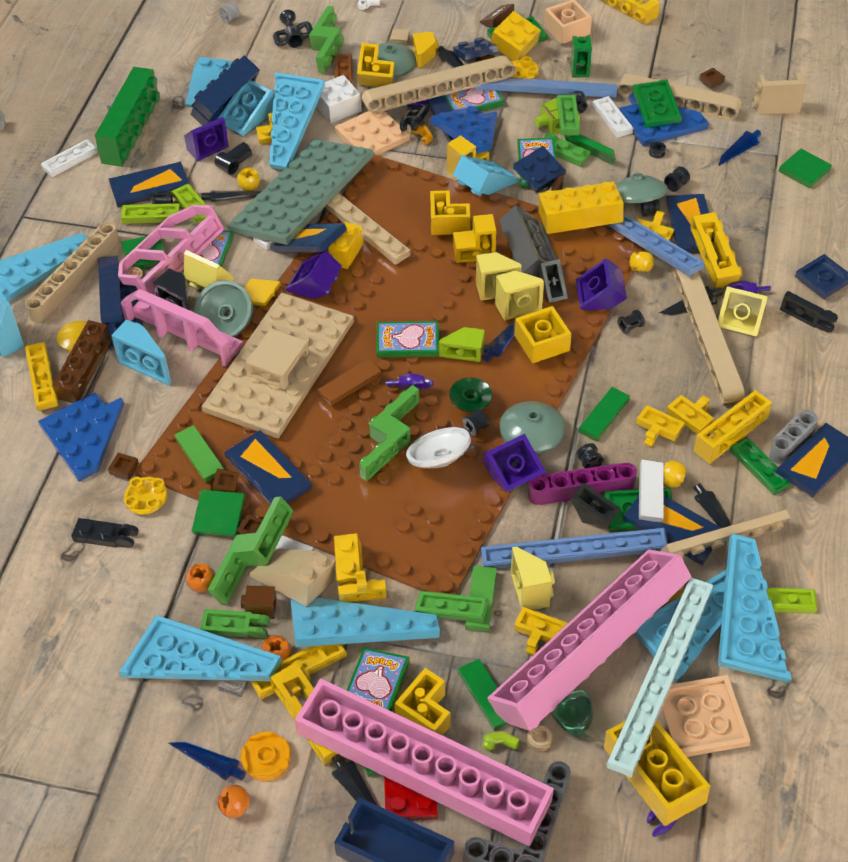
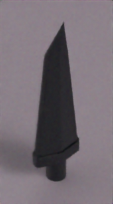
M443 46L438 48L439 57L454 68L464 65L452 50H446Z
M211 190L208 193H201V199L216 202L256 197L262 191Z
M709 286L705 287L711 304H716V297L723 294L722 289L719 287L711 290ZM681 300L659 313L675 315L687 310L684 301Z
M701 483L695 485L694 490L698 494L694 497L696 502L701 505L721 528L731 526L713 491H706Z
M340 754L333 756L331 761L337 768L332 772L334 779H337L356 802L360 797L377 805L354 761L351 760L345 763Z

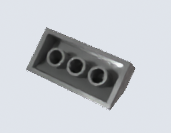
M515 205L499 220L502 226L501 231L508 241L507 245L512 250V257L514 261L521 264L522 273L539 278V264L558 259L542 222L538 218Z

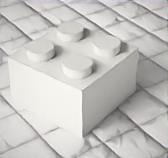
M344 75L325 82L326 85L316 107L330 123L362 112L361 94Z

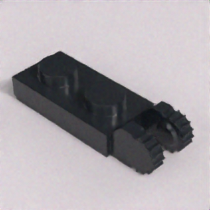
M411 105L401 117V132L407 130L408 124L411 127V131H417L418 125L429 112L428 105Z
M790 291L785 293L780 307L781 311L829 333L834 330L835 326L833 323L837 322L838 315L831 310H824Z
M78 518L71 537L74 542L115 548L117 546L130 548L135 542L134 539L127 536H136L139 529L129 524L122 525Z

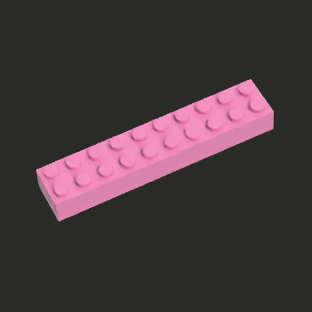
M647 550L488 697L496 714L505 723L528 731L536 728L545 716L554 711L565 697L572 694L582 681L586 680L599 665L606 661L608 656L620 648L628 637L636 633L646 620L653 617L654 613L662 605L666 604L669 598L682 589L685 583L692 578L681 555Z
M321 678L295 718L297 734L529 847L552 802L554 788Z

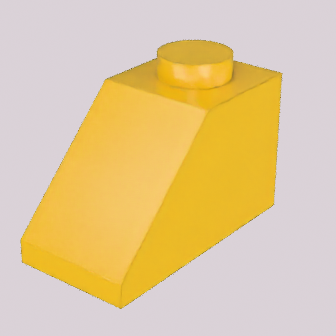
M433 31L413 33V50L416 56L417 67L421 69L436 56V49L439 48L438 38L434 37Z

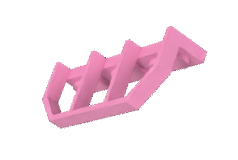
M192 205L167 217L119 263L118 277L125 285H134L138 290L141 289L156 296L153 282L169 268L181 272L184 269V253L186 250L199 255L224 230L211 205ZM196 215H208L190 234L187 229L172 228L174 225ZM161 238L183 239L168 255L164 251L149 250ZM139 259L160 261L142 280H140L139 276L127 275L128 269Z
M139 289L131 293L121 302L125 320L132 321L136 317L156 326L158 337L160 338L167 332L179 336L187 341L188 350L191 352L197 345L221 355L222 366L226 367L243 348V341L219 331L208 318ZM135 299L139 300L134 307H132L131 302Z

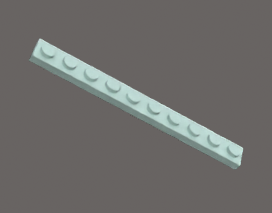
M694 578L689 579L607 762L608 769L629 777L633 776L712 593V584Z

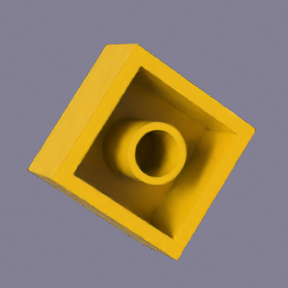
M513 11L493 31L491 42L497 45L498 51L512 61L522 59L538 43L541 30Z
M553 306L515 318L514 335L532 364L570 351L572 334Z

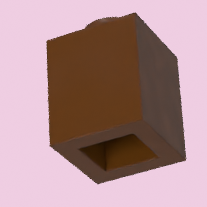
M247 585L246 594L241 596V609H245V612H251V614H263L270 617V619H275L277 604L275 586Z

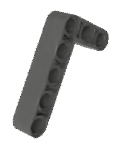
M556 761L551 763L547 769L543 783L554 788L552 798L556 802L550 804L543 818L549 825L539 826L531 843L538 844L541 849L532 850L529 846L522 843L520 851L480 837H472L465 843L464 861L495 862L498 859H504L507 862H544L569 787L570 767L562 761ZM561 775L564 779L556 780L553 776ZM478 850L482 855L473 857L470 855V852Z

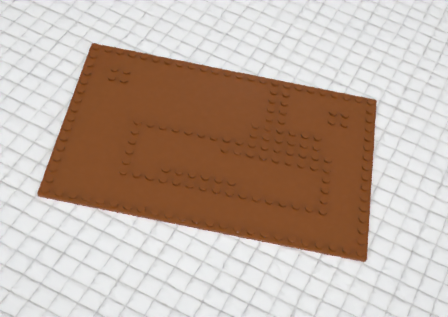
M374 155L360 170L342 196L410 249V256L395 265L363 239L364 244L350 267L339 270V277L331 284L330 292L324 297L321 295L316 299H311L285 290L301 263L320 253L299 252L278 279L281 285L275 292V296H272L266 306L259 305L247 327L235 338L243 341L244 347L281 292L354 316V323L279 439L265 434L312 484L311 490L288 504L294 512L282 535L335 556L334 536L357 533L362 546L363 568L420 591L456 595L513 492L511 490L506 493L492 479L482 461L486 452L505 443L500 433V421L503 414L511 406L525 401L546 403L558 410L613 308L603 310L580 309L576 279L607 258L622 269L626 286L634 271L629 264L630 256L634 251L644 252L646 249L617 231L604 226L547 234L557 258L560 259L568 299L548 303L543 294L542 309L554 307L572 334L571 345L568 352L532 364L514 335L515 318L504 321L495 305V299L480 300L476 286V261L456 263L453 234L431 235L430 191H450V204L470 203V231L473 230V216L493 214L496 227V252L511 260H514L512 257L513 253L507 245L506 236L501 231L502 226L499 220L516 205L542 222L539 206L496 192L490 195L481 194L479 196L471 192L472 188L469 186L466 187L459 184L458 180ZM329 211L320 224H340L343 222ZM438 321L439 341L463 327L485 330L481 361L475 362L445 357L377 358V322ZM237 355L226 367L222 366L220 356L135 469L136 476L140 478H161L167 489L197 501L199 500L201 490L212 491L214 479L205 483L175 440L174 434L193 425L224 470L239 472L225 457L224 452L258 431L202 411V405ZM366 359H369L381 370L380 377L333 406H330L318 394L320 387ZM405 374H418L424 376V379L433 380V386L419 390V403L400 420L410 428V442L368 481L360 477L359 463L364 456H368L379 444L370 437V421L373 417L378 416L384 411L389 403H393L401 392L407 390L401 389L399 386H387L386 381L399 380V377ZM463 378H478L486 382L492 390V400L482 411L489 419V426L486 429H480V432L475 436L469 434L471 442L465 453L445 467L419 468L410 464L406 452L410 445L420 437L443 428L459 427L465 429L462 418L466 415H472V412L459 410L451 403L449 391L452 385ZM239 472L235 493H244L246 496L241 518L245 519L248 514L264 519L270 505Z

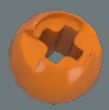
M195 564L189 568L186 574V583L195 592H206L215 576V572L207 564Z
M279 635L268 637L264 640L261 650L281 656L282 661L291 655L290 643L285 637Z
M226 786L221 795L218 796V808L228 818L241 817L246 812L247 807L250 806V796L242 786Z

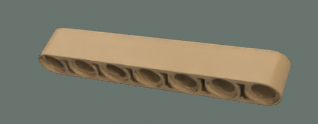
M624 74L618 85L617 92L620 96L629 98V94H634L632 90L634 84L660 80ZM669 82L677 106L701 112L703 115L726 120H734L738 115L741 107V100L738 97Z
M113 222L100 224L25 301V306L32 322L40 323L46 320L97 267L98 258L106 257L118 245L119 237L116 225Z

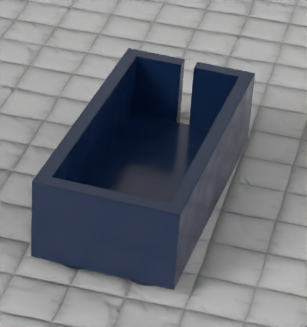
M245 55L240 59L236 58L228 70L224 69L219 74L218 79L211 80L204 91L200 90L195 95V102L191 106L192 111L190 115L202 126L218 119L233 95L249 80L256 82L260 69Z
M360 797L348 816L349 823H344L334 842L336 855L349 862H451L454 856V840Z

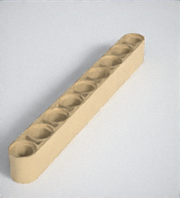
M499 56L369 89L363 93L362 101L370 112L376 113L481 86L482 83L508 79L515 74L516 68L507 56Z
M672 266L674 278L721 403L727 404L743 400L745 392L699 271L688 276Z

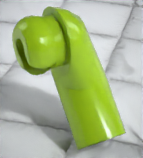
M504 731L486 733L483 737L482 747L492 751L495 749L496 744H502L516 750L520 743V738Z

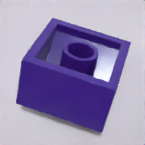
M224 117L198 127L184 135L186 149L197 161L229 147Z
M324 250L301 263L285 290L311 299H316L321 295L324 297L330 292L331 284L339 277L338 272L342 265Z
M607 258L576 279L579 304L582 310L612 309L627 299L622 269Z
M525 434L486 452L482 459L492 479L506 493L546 473Z

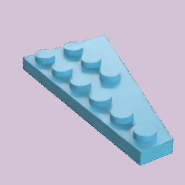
M275 72V98L273 100L272 113L273 130H271L272 145L270 146L269 165L272 169H287L289 163L293 161L326 85L324 80Z
M79 233L0 260V290L7 301L10 302L49 277L88 237L83 233Z
M732 534L729 537L718 666L789 683L792 678L790 671H787L786 655L780 645V632L772 602L768 599L766 591L768 587L766 580H763L760 568L762 564L756 541L752 538Z
M726 570L706 581V583L713 585L712 593L674 678L675 683L680 680L721 628ZM681 597L657 610L653 617L646 620L638 628V631L634 633L653 657H655Z
M318 597L306 607L290 598L295 647L440 638V628L437 616L434 614Z
M156 615L119 671L121 678L271 681L270 677L275 675L282 663V659L279 655Z

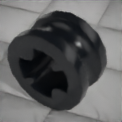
M652 142L650 144L649 155L651 157L659 159L665 156L666 145L664 143Z

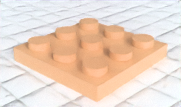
M368 111L335 126V133L346 144L373 149L374 155H380L410 141V134L406 131L401 132L400 125L385 111L376 113Z
M728 675L671 685L661 708V713L669 736L687 757L750 745L751 740Z

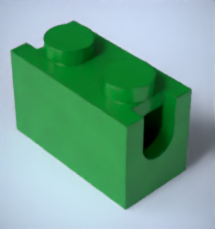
M586 35L585 38L582 36H572L570 62L572 78L590 77L592 56L590 35ZM577 64L584 66L583 69H577L576 67Z

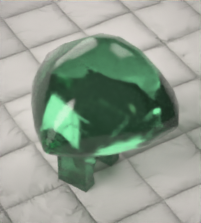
M578 690L570 693L558 703L557 708L551 714L568 734L578 738L584 735L591 725L593 706L589 695L583 690Z

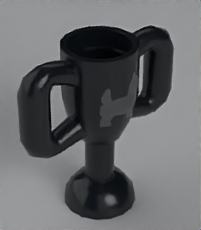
M289 9L284 10L279 18L287 27L286 29L276 31L273 34V39L278 47L288 44L292 48H297L303 44L304 38L309 37L313 30L312 24L305 21L295 25L293 24L296 20L295 12ZM305 27L307 32L302 33L301 29ZM280 35H285V39L281 41Z

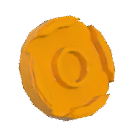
M272 731L259 732L252 735L245 746L243 745L240 757L244 771L251 778L258 781H271L279 778L287 771L291 763V749L287 740L277 735V733Z

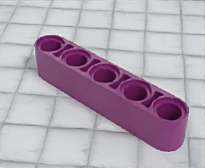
M619 463L544 474L529 481L528 499L536 505L569 501L583 482L602 496L604 491L632 490L635 486L637 469L631 463Z

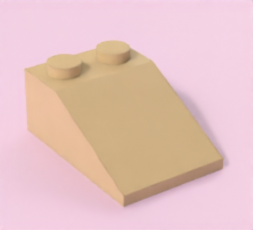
M278 548L273 552L268 564L257 566L250 573V577L267 586H275L276 591L307 607L334 582L336 561L318 551Z

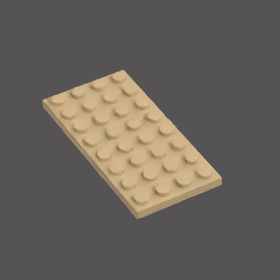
M281 292L202 405V411L255 431L261 430L264 434L279 439L354 323V316ZM270 328L300 337L308 342L309 354L307 357L301 356L288 375L289 384L285 390L247 376L245 362Z

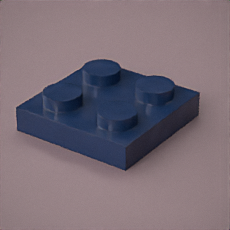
M483 37L475 38L473 42L469 43L467 41L460 42L457 46L453 47L455 55L464 60L498 52L497 45Z
M541 146L513 164V169L535 193L552 184L560 175H566L564 167L544 146Z
M825 254L800 268L795 274L797 279L823 299L848 285V271Z

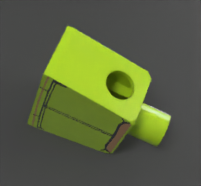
M557 98L542 104L540 116L534 118L537 128L546 126L552 134L560 133ZM578 112V120L580 125V113Z

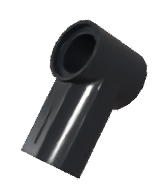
M242 142L228 153L220 152L215 157L214 164L229 175H232L238 170L240 163L252 156V150L248 144Z

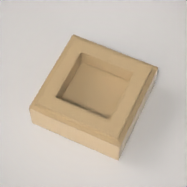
M393 29L390 42L407 45L410 30Z

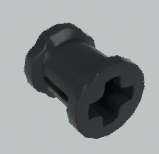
M153 191L151 194L152 204H173L172 191H168V193H156V191Z
M639 310L632 311V314L626 317L621 316L617 321L620 330L624 334L630 333V330L636 327L640 328L645 325V319Z

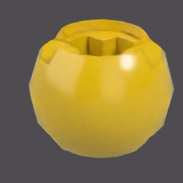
M250 167L244 168L237 175V183L241 189L253 191L260 184V175L255 169Z
M634 251L629 259L630 267L634 271L649 272L654 265L652 253Z
M670 460L665 463V466H663V485L669 488L681 486L686 473V468L681 462Z

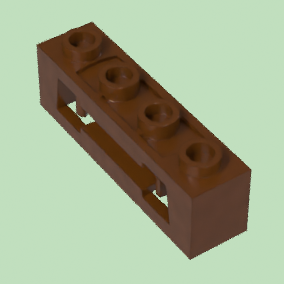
M91 320L87 321L52 384L58 400L75 403L81 399L112 341L107 324Z

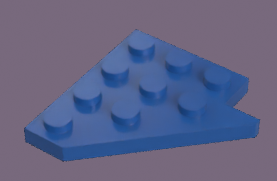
M629 94V101L632 105L620 108L621 113L634 128L633 134L642 146L705 130L709 126V122L701 112L678 106L682 117L680 123L645 128L634 94Z
M468 106L464 109H454L451 112H441L438 115L431 116L430 123L454 139L459 136L464 137L476 146V153L478 154L491 150L497 112L484 114L477 110L476 107Z
M95 392L38 421L39 426L78 482L99 471L124 406L122 398L105 405Z

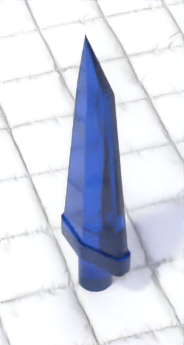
M756 130L753 133L745 131L721 155L718 166L759 144L757 138L761 136V131Z
M515 321L483 348L485 354L482 358L485 362H489L494 356L500 357L503 354V351L514 336Z
M187 742L168 743L224 780H227L230 776L243 780L246 775V771L238 768L240 761Z

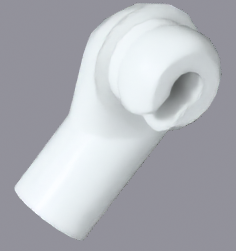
M359 0L357 6L361 10H366L371 6H380V0Z

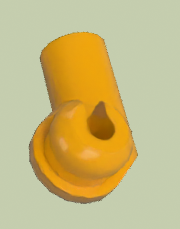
M418 125L417 131H411L410 128L411 134L422 136L423 144L428 145L433 141V134L427 126Z

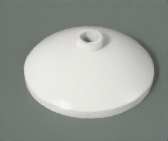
M459 427L435 430L413 442L408 448L406 456L410 464L419 468L445 467L465 453L470 445L471 438L467 430Z

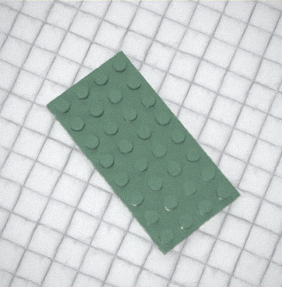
M319 139L313 140L289 163L287 169L280 172L260 194L227 225L228 230L237 234L288 245L374 156L373 149Z

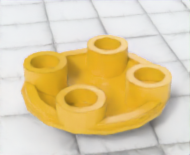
M529 56L511 61L516 71L510 78L534 79L539 73L538 65Z
M73 321L64 325L57 333L56 340L59 346L64 350H68L70 354L87 322Z
M154 477L132 478L129 482L130 485L124 493V503L127 509L139 515L157 511L164 505L167 499V488L161 478Z

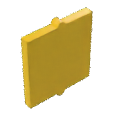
M251 278L244 288L251 297L252 305L266 306L272 296H275V292L281 283L280 281Z

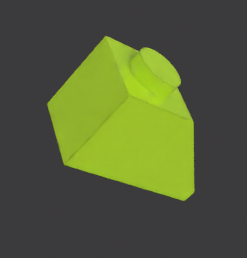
M463 327L440 339L439 357L480 362L484 347L485 330Z

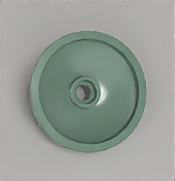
M396 42L379 44L378 60L394 62V78L408 74L415 67L416 56L409 47Z
M642 173L633 174L631 177L625 178L616 184L623 203L649 202L663 197L668 192L667 185L663 181L652 176L643 175Z
M228 280L217 281L207 286L198 296L194 306V313L208 318L219 331L232 337H236L247 327L253 310L252 300L246 289L240 284ZM230 311L231 314L228 317H226L227 312Z
M525 401L517 403L505 411L500 421V433L505 443L525 434L535 453L542 454L560 444L565 433V423L561 414L552 406L538 401Z

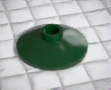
M463 378L452 385L449 391V398L457 409L473 412L475 409L482 410L490 404L492 390L481 379Z

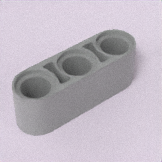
M811 410L800 411L774 437L769 451V458L778 464H782L813 435L818 420L817 415Z

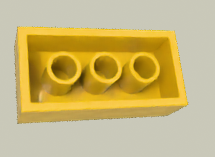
M603 182L601 184L538 193L539 214L547 234L623 222V201L614 182Z
M657 720L633 776L625 775L664 826L706 804L711 787ZM626 721L606 731L604 749L609 755H611Z

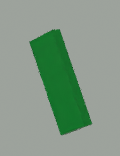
M581 134L564 135L566 141L591 151L592 156L612 165L615 162L616 158L613 149Z
M611 387L580 425L578 432L598 441L629 402L630 395Z
M748 437L731 447L730 452L773 495L791 486L789 481L776 473L778 467Z
M477 659L458 668V674L492 729L495 731L507 725L508 723H505L496 714L488 700V697L498 687L481 660Z

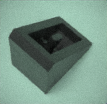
M560 259L540 263L539 278L544 281L543 294L547 302L551 303L568 299Z
M584 482L571 499L582 523L609 526L620 510L617 505Z

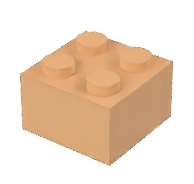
M570 0L545 9L544 27L560 44L572 41V36L584 37L591 34L592 17L576 0Z

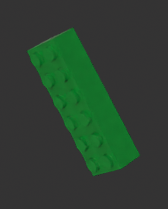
M133 66L95 133L101 164L122 167L129 158L131 149L135 147L138 136L141 135L144 125L147 124L150 114L154 111V106L160 100V92L157 89V77H155L154 69Z

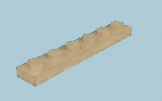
M337 193L325 206L327 210L343 223L348 222L362 226L363 239L395 265L410 256V249L340 193Z
M783 510L667 544L660 551L680 554L682 558L685 556L684 554L690 552L692 555H696L705 551L707 547L711 546L712 549H716L725 545V542L729 541V537L732 534L744 537L751 535L753 538L762 535L768 529L771 532L777 531L784 527V523L790 519L787 510Z

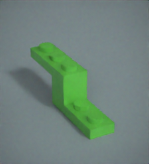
M334 6L326 7L309 34L312 50H319L316 56L319 73L326 72L337 55L339 48L344 43L341 28L333 27L337 22Z
M412 385L407 390L401 392L393 403H389L384 411L378 416L373 417L370 421V437L379 444L375 447L374 451L368 456H364L359 463L360 477L365 481H368L410 442V428L400 420L419 403V389Z
M275 497L256 533L236 535L207 590L220 604H228L246 567L268 564L294 512L282 497Z

